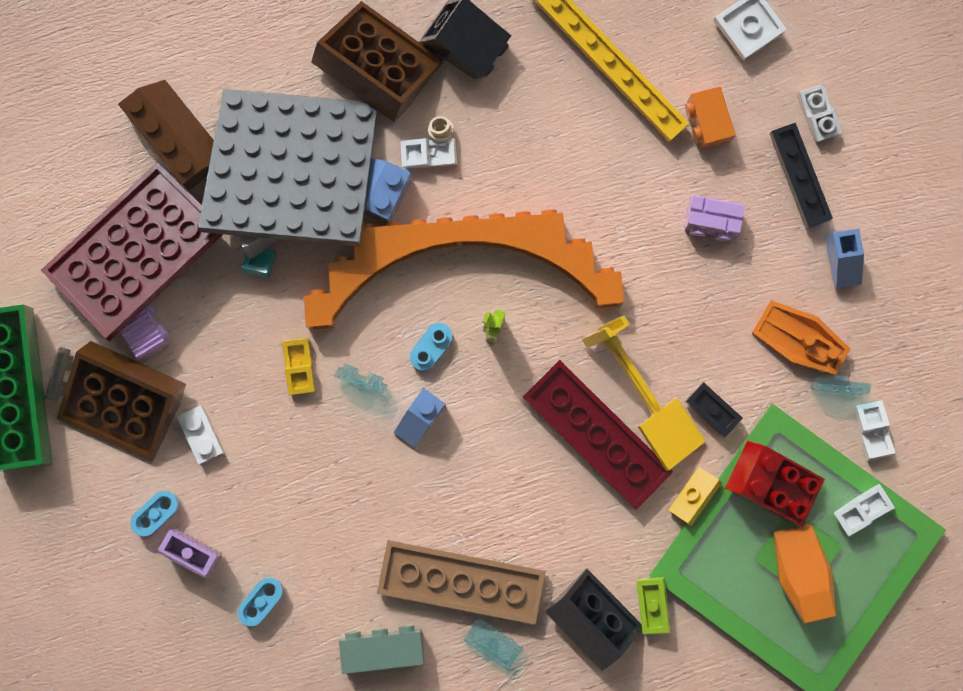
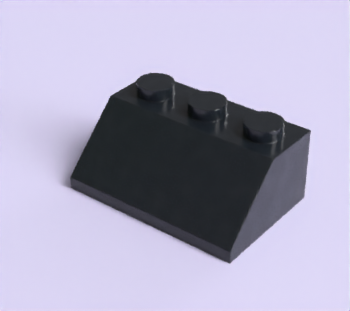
M587 568L555 599L545 612L601 671L622 657L642 629V624Z

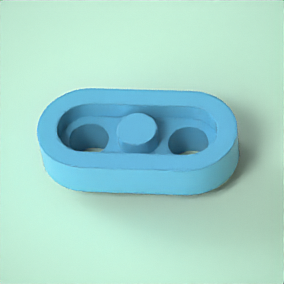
M443 323L431 325L411 351L410 360L417 370L427 371L433 368L452 342V332L447 325ZM438 331L444 334V338L440 341L434 338V334ZM422 352L428 354V359L425 362H421L418 359L419 354Z
M171 491L156 493L132 516L131 528L133 532L139 536H150L160 529L178 511L180 504L177 495ZM165 499L170 501L168 509H164L162 506V502ZM144 518L150 519L151 523L148 528L142 524Z
M267 577L259 581L239 606V620L246 626H256L261 623L283 595L282 583L274 577ZM267 586L274 588L275 592L272 596L266 593ZM250 607L257 609L255 617L249 615L248 610Z

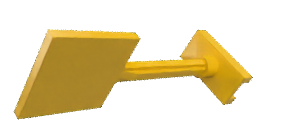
M623 315L597 328V332L584 337L582 341L587 348L603 342L607 350L612 352L652 414L638 428L665 470L669 471L705 443L706 440L678 397L662 408L621 346L622 342L617 336L630 325Z

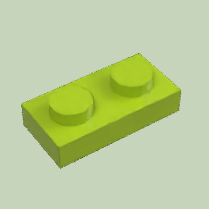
M665 577L637 579L643 634L670 633L671 625Z

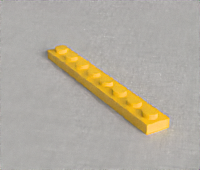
M533 0L669 143L689 125V122L572 0Z

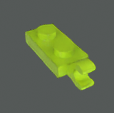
M496 309L494 315L490 312L485 313L482 323H484L483 332L486 333V340L496 343L505 322L506 312Z

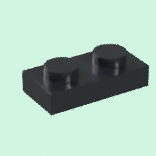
M704 382L685 401L689 407L723 438L743 419Z

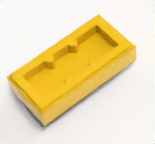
M699 467L668 510L692 526L722 482Z

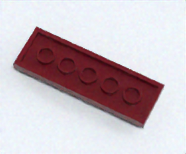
M561 360L522 397L635 510L673 473L671 469L669 471L665 470L656 454Z

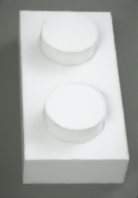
M202 405L177 416L199 465L224 454Z

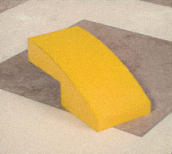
M309 337L283 340L282 349L288 395L315 392Z

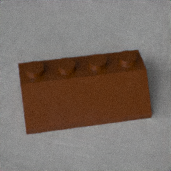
M166 80L140 87L118 103L119 107L188 191L207 177L214 140Z

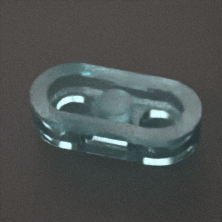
M344 364L343 368L337 367L334 377L384 395L387 384L383 383V377L369 373L368 377L358 374V368L348 364Z

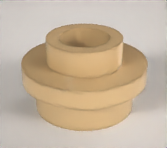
M443 116L433 118L428 126L430 138L438 142L448 140L454 132L452 122Z

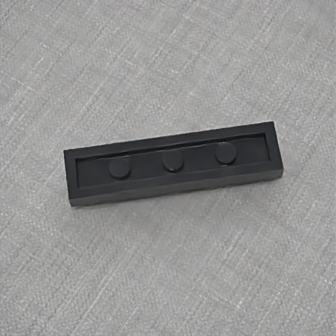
M796 122L772 130L769 133L806 229L831 221L833 219Z

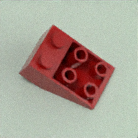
M747 441L724 489L803 527L825 479L763 444Z

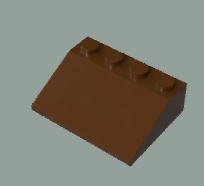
M361 1L316 43L311 63L395 122L409 108L444 60Z
M90 341L76 351L57 419L153 462L180 405L186 383Z

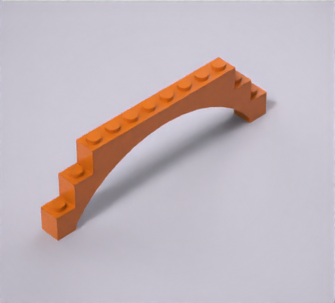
M553 209L541 211L540 215H531V212L528 211L517 212L513 217H505V214L497 213L489 215V218L479 219V216L471 215L463 217V220L453 221L450 217L438 218L437 222L427 223L424 219L412 220L411 224L400 225L398 221L386 222L385 226L374 227L372 223H364L360 247L354 246L355 260H350L348 256L335 257V261L328 262L330 293L326 294V290H312L310 295H304L306 328L309 330L335 328V320L347 303L365 285L394 265L416 255L437 249L455 246H488L522 253L557 269L578 284L595 301V308L622 306L624 303L621 271L614 272V268L599 269V273H595L592 242H586L585 239H572L570 244H566L563 213H557V210Z

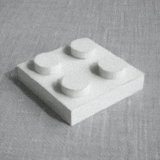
M739 0L717 15L713 20L743 61L784 34L787 30L766 0Z

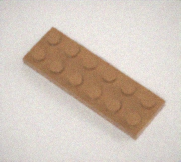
M387 540L377 594L536 625L546 571Z

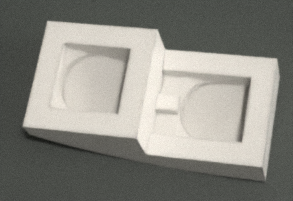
M426 138L401 141L402 167L431 168L456 166V140L449 138L446 141L438 142L434 140L428 141Z
M882 400L857 405L855 407L857 422L867 461L893 456L895 450L888 431L890 424Z
M878 484L842 506L834 514L847 535L850 536L870 525L871 521L895 507L881 485Z

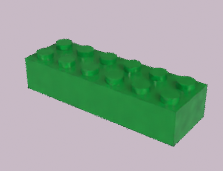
M24 304L1 307L0 472L52 465L34 308Z

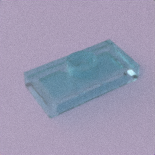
M834 375L833 379H812L811 389L863 396L870 393L871 384L849 381L848 376Z

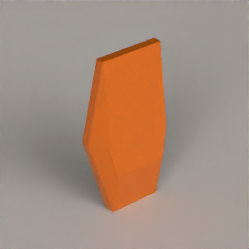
M772 300L752 334L791 363L834 376L851 349L819 317Z
M812 524L774 532L779 584L802 622L807 624L836 617L833 572Z

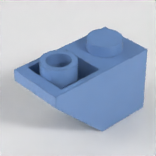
M859 228L830 234L825 238L835 289L861 285L864 251Z

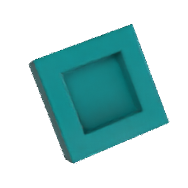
M266 249L252 259H248L246 255L242 266L243 272L269 278L276 258L275 250Z

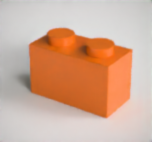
M721 86L693 93L689 96L685 104L687 117L689 119L692 118L695 127L692 129L695 142L700 144L701 150L731 142L736 134Z

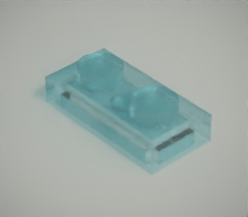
M480 617L476 619L463 639L507 670L510 669L523 649V646Z

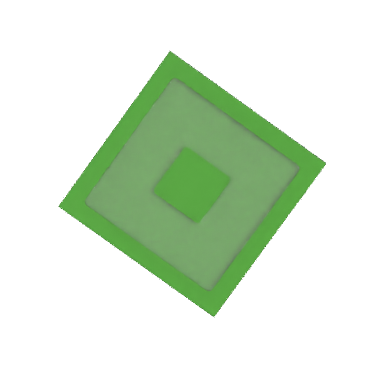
M772 403L718 479L722 482L721 486L693 525L690 526L686 523L649 576L652 578L665 577L666 589L804 691H835L941 539L946 529ZM747 441L763 444L825 479L804 525L812 524L833 572L836 617L804 624L779 584L773 533L799 526L724 489ZM880 484L895 508L871 521L870 525L848 536L834 512L859 495Z

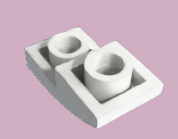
M824 84L797 93L804 116L816 142L842 133L835 108L831 109Z

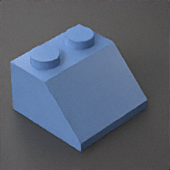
M372 158L364 214L383 223L391 222L412 180L411 172L387 161Z

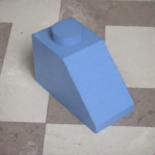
M423 388L393 433L415 448L446 404Z

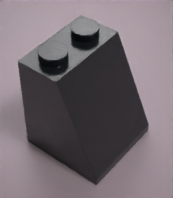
M449 0L445 3L419 42L473 79L487 77L492 72L495 66L493 62L507 50L509 46L507 42L512 35L470 0Z

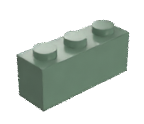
M415 625L398 627L399 631L388 633V628L372 630L371 635L361 636V631L345 633V638L339 640L342 674L424 665L421 629H415Z

